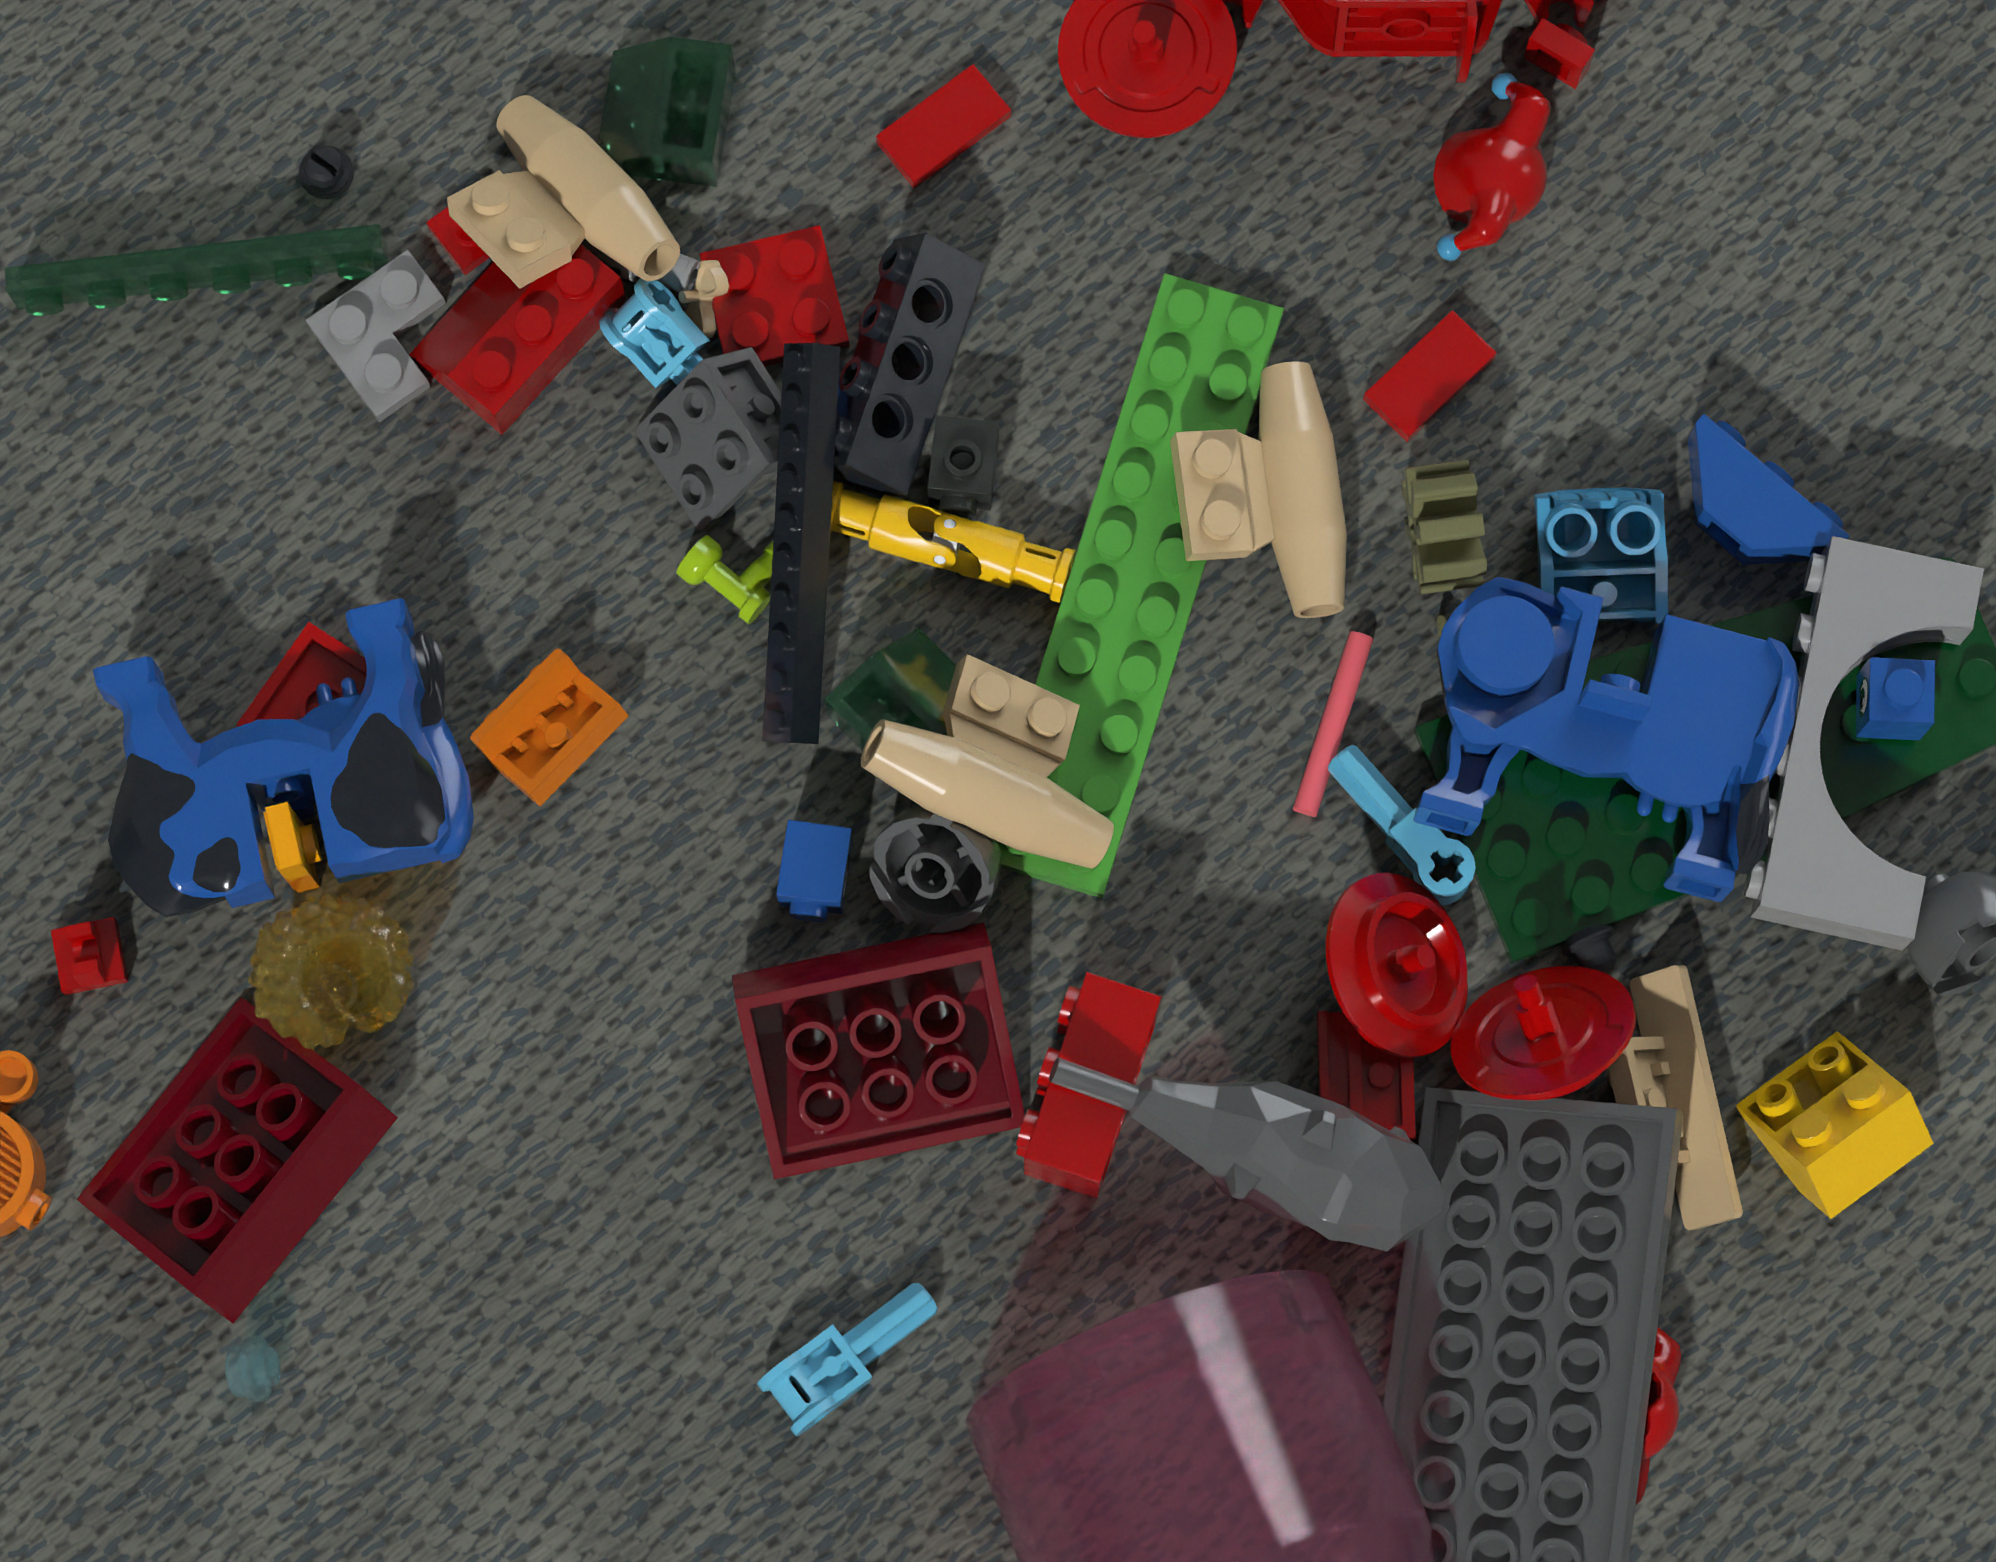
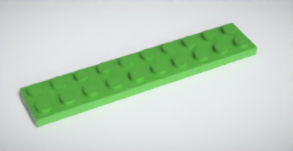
M1164 273L1035 684L1080 705L1066 759L1047 778L1112 821L1114 824L1113 836L1103 859L1093 869L1019 851L997 841L1001 851L1002 869L1103 899L1207 560L1186 561L1170 439L1176 432L1237 429V432L1246 435L1260 390L1261 371L1267 367L1284 308Z

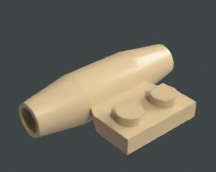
M529 95L519 96L510 101L500 112L496 124L499 134L523 171L503 174L498 170L447 197L449 215L519 289L572 261V255L584 239L645 281H654L665 276L675 266L680 255L678 242L642 188L584 130Z
M1299 361L1274 364L1261 371L1258 440L1237 432V429L1176 432L1170 439L1186 561L1246 558L1271 542L1294 615L1299 618L1329 616L1339 613L1345 608L1347 531L1333 434L1310 364Z
M968 654L956 664L941 716L945 720L947 736L882 719L875 725L864 746L861 756L862 768L924 809L967 826L1016 850L1093 869L1103 859L1113 836L1114 824L1112 821L1047 778L1066 759L1080 705Z

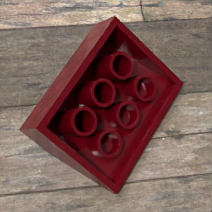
M984 922L968 925L963 929L947 933L935 932L732 975L737 1013L773 1179L1021 1128L1025 1113L992 948Z
M240 997L76 1200L192 1294L228 1321L234 1323L398 1117L361 1085Z

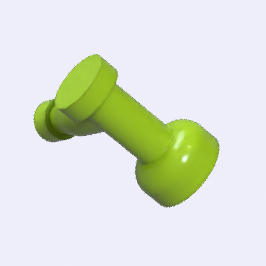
M705 535L681 561L676 574L691 585H697L704 581L738 607L740 609L738 616L747 624H751L770 602V593L763 587L771 580L773 540L763 550L764 554L753 561L738 576L721 562L723 551L720 544L709 535Z

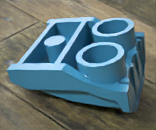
M1628 487L1566 489L1535 494L1538 588L1555 596L1560 587H1565L1603 597L1598 622L1654 621L1655 623H1661L1665 615L1668 614V557L1664 522V494L1660 490Z

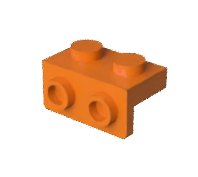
M557 648L542 663L534 667L528 677L496 709L485 717L483 723L471 734L470 739L496 770L541 807L629 715L615 699L580 672L566 653Z

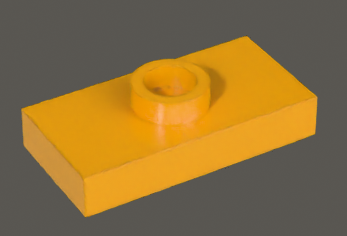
M288 802L265 807L266 811L263 814L277 870L293 890H296L298 893L319 888L314 863L322 861V856L313 824L304 825Z

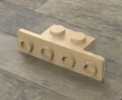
M1673 965L1633 978L1630 981V989L1641 1037H1632L1623 1053L1607 1068L1608 1081L1613 1089L1615 1101L1618 1104L1677 1108L1684 1113L1675 1189L1685 1229L1697 1230L1740 1218L1743 1214L1688 969L1685 965Z

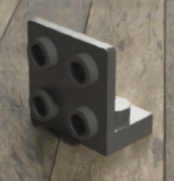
M750 347L701 360L637 426L636 434L697 530L711 527L763 475L777 471L781 392L753 348Z

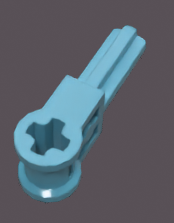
M640 278L634 285L635 293L616 312L607 311L599 320L600 328L610 344L628 357L655 388L668 382L670 379L678 385L703 360L698 352L710 340L687 316L672 292L657 280L645 281Z
M1350 745L1340 751L1327 766L1328 771L1387 836L1385 843L1413 873V880L1427 889L1441 905H1450L1460 900L1468 890L1476 869L1474 856L1469 848L1458 840L1447 838L1438 828L1414 822L1413 818L1416 808L1413 810L1357 746ZM1434 860L1440 866L1447 865L1450 861L1456 865L1457 870L1453 877L1454 884L1448 878H1443L1439 882L1431 878L1435 867Z
M918 1282L912 1283L843 1336L832 1324L798 1351L772 1368L757 1382V1385L762 1392L770 1391L793 1421L790 1427L791 1431L795 1436H799L872 1381V1375L866 1367L936 1315L938 1311L936 1303ZM793 1381L797 1385V1387L800 1389V1391L803 1393V1395L806 1397L809 1403H806L802 1399V1397L799 1395V1393L796 1391V1389L790 1382Z

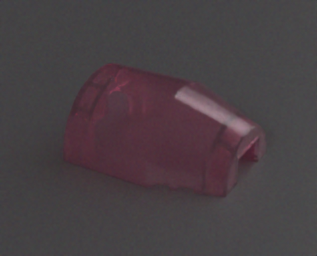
M1286 1270L1235 1278L1187 1291L1126 1313L1089 1329L1025 1363L982 1395L967 1415V1429L1018 1562H1434L1432 1525L1332 1282L1326 1275L1315 1271Z

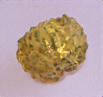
M327 893L322 897L321 901H318L316 897H309L304 903H301L299 908L297 907L291 911L285 909L278 912L274 923L266 922L262 925V929L259 930L255 950L250 957L253 970L248 978V982L257 988L253 997L256 1004L254 1010L256 1017L268 1019L271 1026L282 1038L293 1036L306 1049H314L317 1045L327 1048L341 1044L344 1041L348 1027L367 1033L381 1030L386 1021L392 1022L397 1018L407 1003V999L416 983L410 974V967L413 966L414 956L409 954V936L406 929L399 928L398 921H393L387 915L384 916V912L380 908L381 905L377 900L366 901L365 898L355 900L347 893L342 894L339 898L335 894Z

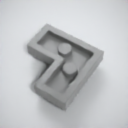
M406 250L306 319V322L376 419L381 422L430 388L428 380L399 343L397 337L442 307L446 302L409 250Z

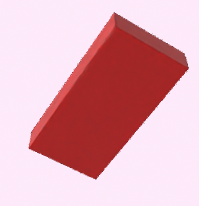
M972 64L877 134L876 143L913 189H915L1011 117V109L976 66Z
M1452 310L1364 393L1363 400L1408 442L1495 359L1497 352Z

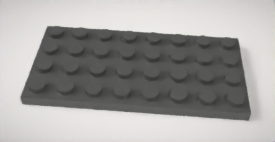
M1426 1087L1418 1145L1421 1146L1428 1157L1442 1186L1445 1198L1441 1213L1427 1227L1405 1240L1362 1562H1629L1684 1115L1677 1108L1559 1098L1533 1101L1497 1098L1476 1091Z

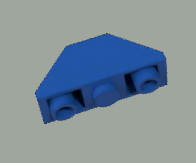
M1705 414L1698 419L1688 437L1695 525L1743 565L1806 562L1810 560L1812 553L1821 555L1832 536L1844 539L1850 537L1842 529V520L1832 509L1818 501L1812 504L1793 488L1795 483L1791 476L1779 465L1771 461L1763 463L1745 448V439L1735 428L1724 421L1719 420L1715 423Z

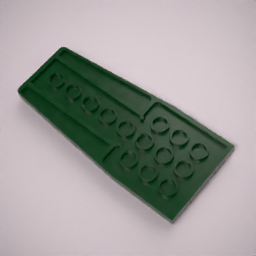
M1949 557L1939 558L1942 560L1956 562L1954 559ZM1813 595L1709 626L1767 640L1770 637L1783 642L1796 662L1798 673L1802 653L1792 651L1793 637L1799 615L1801 613L1810 614ZM1978 607L1973 630L1961 645L1944 642L1912 643L1894 647L1873 656L1877 658L1935 660L1934 724L1920 741L1856 737L1857 674L1868 660L1853 669L1837 685L1826 708L1822 723L1820 760L1827 791L1842 820L1996 746V647ZM1652 642L1589 660L1582 691L1590 679L1601 682L1604 674H1620L1637 680L1640 683V692ZM1448 714L1416 726L1414 729L1436 785L1446 775V748L1452 728ZM1520 750L1508 762L1500 775L1495 795L1484 806L1480 824L1473 834L1469 836L1457 834L1459 841L1467 846L1474 856L1476 867L1474 877L1510 963L1513 964L1562 945L1568 937L1591 925L1602 923L1611 926L1688 896V894L1666 889L1663 886L1667 869L1675 860L1685 842L1687 822L1684 808L1679 807L1675 821L1667 823L1662 818L1664 802L1654 799L1651 813L1647 816H1641L1637 812L1640 792L1635 790L1623 778L1581 777L1549 764L1527 751ZM1775 774L1769 782V798H1774L1778 775Z

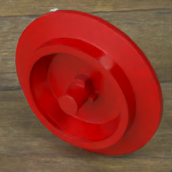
M1074 0L1064 18L1058 40L1060 73L1063 83L1077 107L1101 127L1111 132L1134 138H1158L1172 135L1202 120L1216 107L1225 95L1231 83L1237 61L1235 27L1231 15L1222 0Z
M1376 873L1355 881L1338 898L1327 927L1326 964L1335 997L1354 1029L1377 1049L1403 1058H1414L1430 1054L1444 1046L1451 1039L1454 1029L1464 1014L1468 995L1467 961L1459 933L1439 901L1414 880L1394 873Z
M1555 966L1529 971L1491 988L1464 1012L1454 1029L1451 1039L1452 1061L1460 1077L1469 1086L1486 1095L1502 1099L1530 1101L1564 1096L1589 1084L1623 1053L1635 1029V1007L1627 989L1617 979L1604 972L1580 966Z

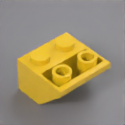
M1838 1031L1735 1105L1739 1113L1798 1191L1830 1219L1934 1144L1911 1092Z

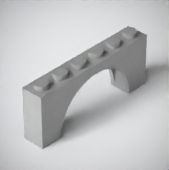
M1835 536L1831 537L1821 555L1812 553L1804 581V590L1814 592L1810 614L1801 613L1799 615L1792 643V651L1802 653L1798 671L1799 690L1794 725L1783 756L1774 773L1778 775L1774 798H1769L1768 845L1762 855V859L1747 874L1745 881L1744 897L1754 898L1751 918L1901 951L1915 939L1926 876L1906 871L1879 857L1867 848L1843 822L1832 803L1822 774L1820 760L1822 723L1828 703L1839 682L1870 657L1894 647L1912 643L1944 642L1961 645L1973 630L1984 568Z

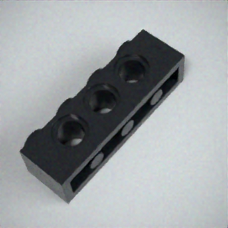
M927 233L894 239L893 243L885 250L879 263L878 272L881 277L873 300L866 306L859 320L858 328L861 335L853 358L845 365L839 378V389L841 392L837 401L833 478L876 498H882L884 494L891 496L907 495L986 264ZM913 296L915 297L918 304L917 317L912 309ZM893 352L899 363L898 374L895 373L892 366ZM873 410H875L879 419L877 432L872 424Z

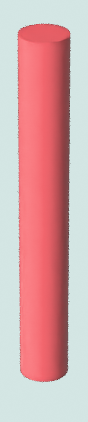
M1349 632L1294 802L1293 810L1296 812L1317 817L1331 774L1327 766L1337 755L1373 643V638L1364 633Z

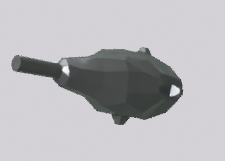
M1059 1057L1052 1066L1049 1082L1128 1110L1134 1120L1202 1166L1222 1193L1245 1202L1263 1213L1290 1219L1310 1227L1329 1240L1350 1242L1389 1251L1427 1227L1441 1213L1445 1194L1421 1146L1411 1142L1403 1129L1393 1127L1391 1130H1388L1341 1104L1277 1081L1203 1083L1147 1077L1136 1086Z

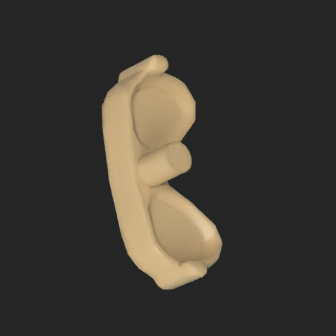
M718 260L700 261L694 290L680 291L678 296L681 303H689L685 313L708 339L712 338L716 331L712 300L716 296L728 293L729 289L727 276Z

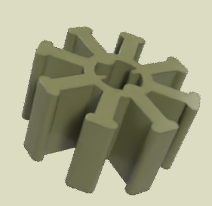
M1469 460L1403 469L1405 480H1401V492L1408 518L1404 519L1406 536L1410 537L1412 574L1413 579L1418 580L1419 594L1473 588L1484 584L1482 575H1487V560L1480 536L1485 535L1482 513L1477 514L1478 487L1475 474L1470 473Z

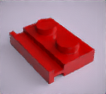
M1318 1011L1316 1024L1319 1097L1341 1104L1388 1130H1391L1393 1127L1403 1129L1410 1141L1414 1142L1416 1139L1413 1058L1397 1057L1377 1049L1354 1029L1343 1012L1328 1013V1011Z

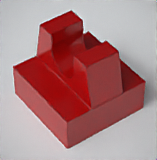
M115 917L73 924L51 930L60 987L64 995L128 982L119 926Z

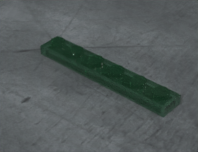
M380 224L7 267L5 268L6 292L18 310L26 309V312L31 315L47 316L62 312L64 304L88 301V304L95 308H114L124 305L126 297L151 294V298L154 300L175 301L187 297L189 294L188 290L207 287H213V290L217 293L235 294L250 289V282L275 280V283L280 286L294 287L310 283L313 280V275L335 272L343 279H362L375 273V268L388 264L389 256L387 241Z

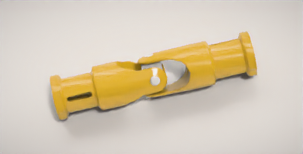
M833 481L830 533L834 531L868 541L870 549L957 572L963 576L1007 589L1012 584L1047 593L1052 601L1058 603L1062 601L1076 550L1065 548L1062 552L1026 542L1024 534L980 521L965 519L887 494L878 499L844 489L842 482ZM928 531L934 533L932 541L925 540L917 532ZM963 544L972 553L959 550L960 545Z

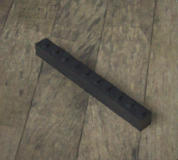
M784 343L778 447L779 461L777 465L762 741L819 744L840 347L818 343Z

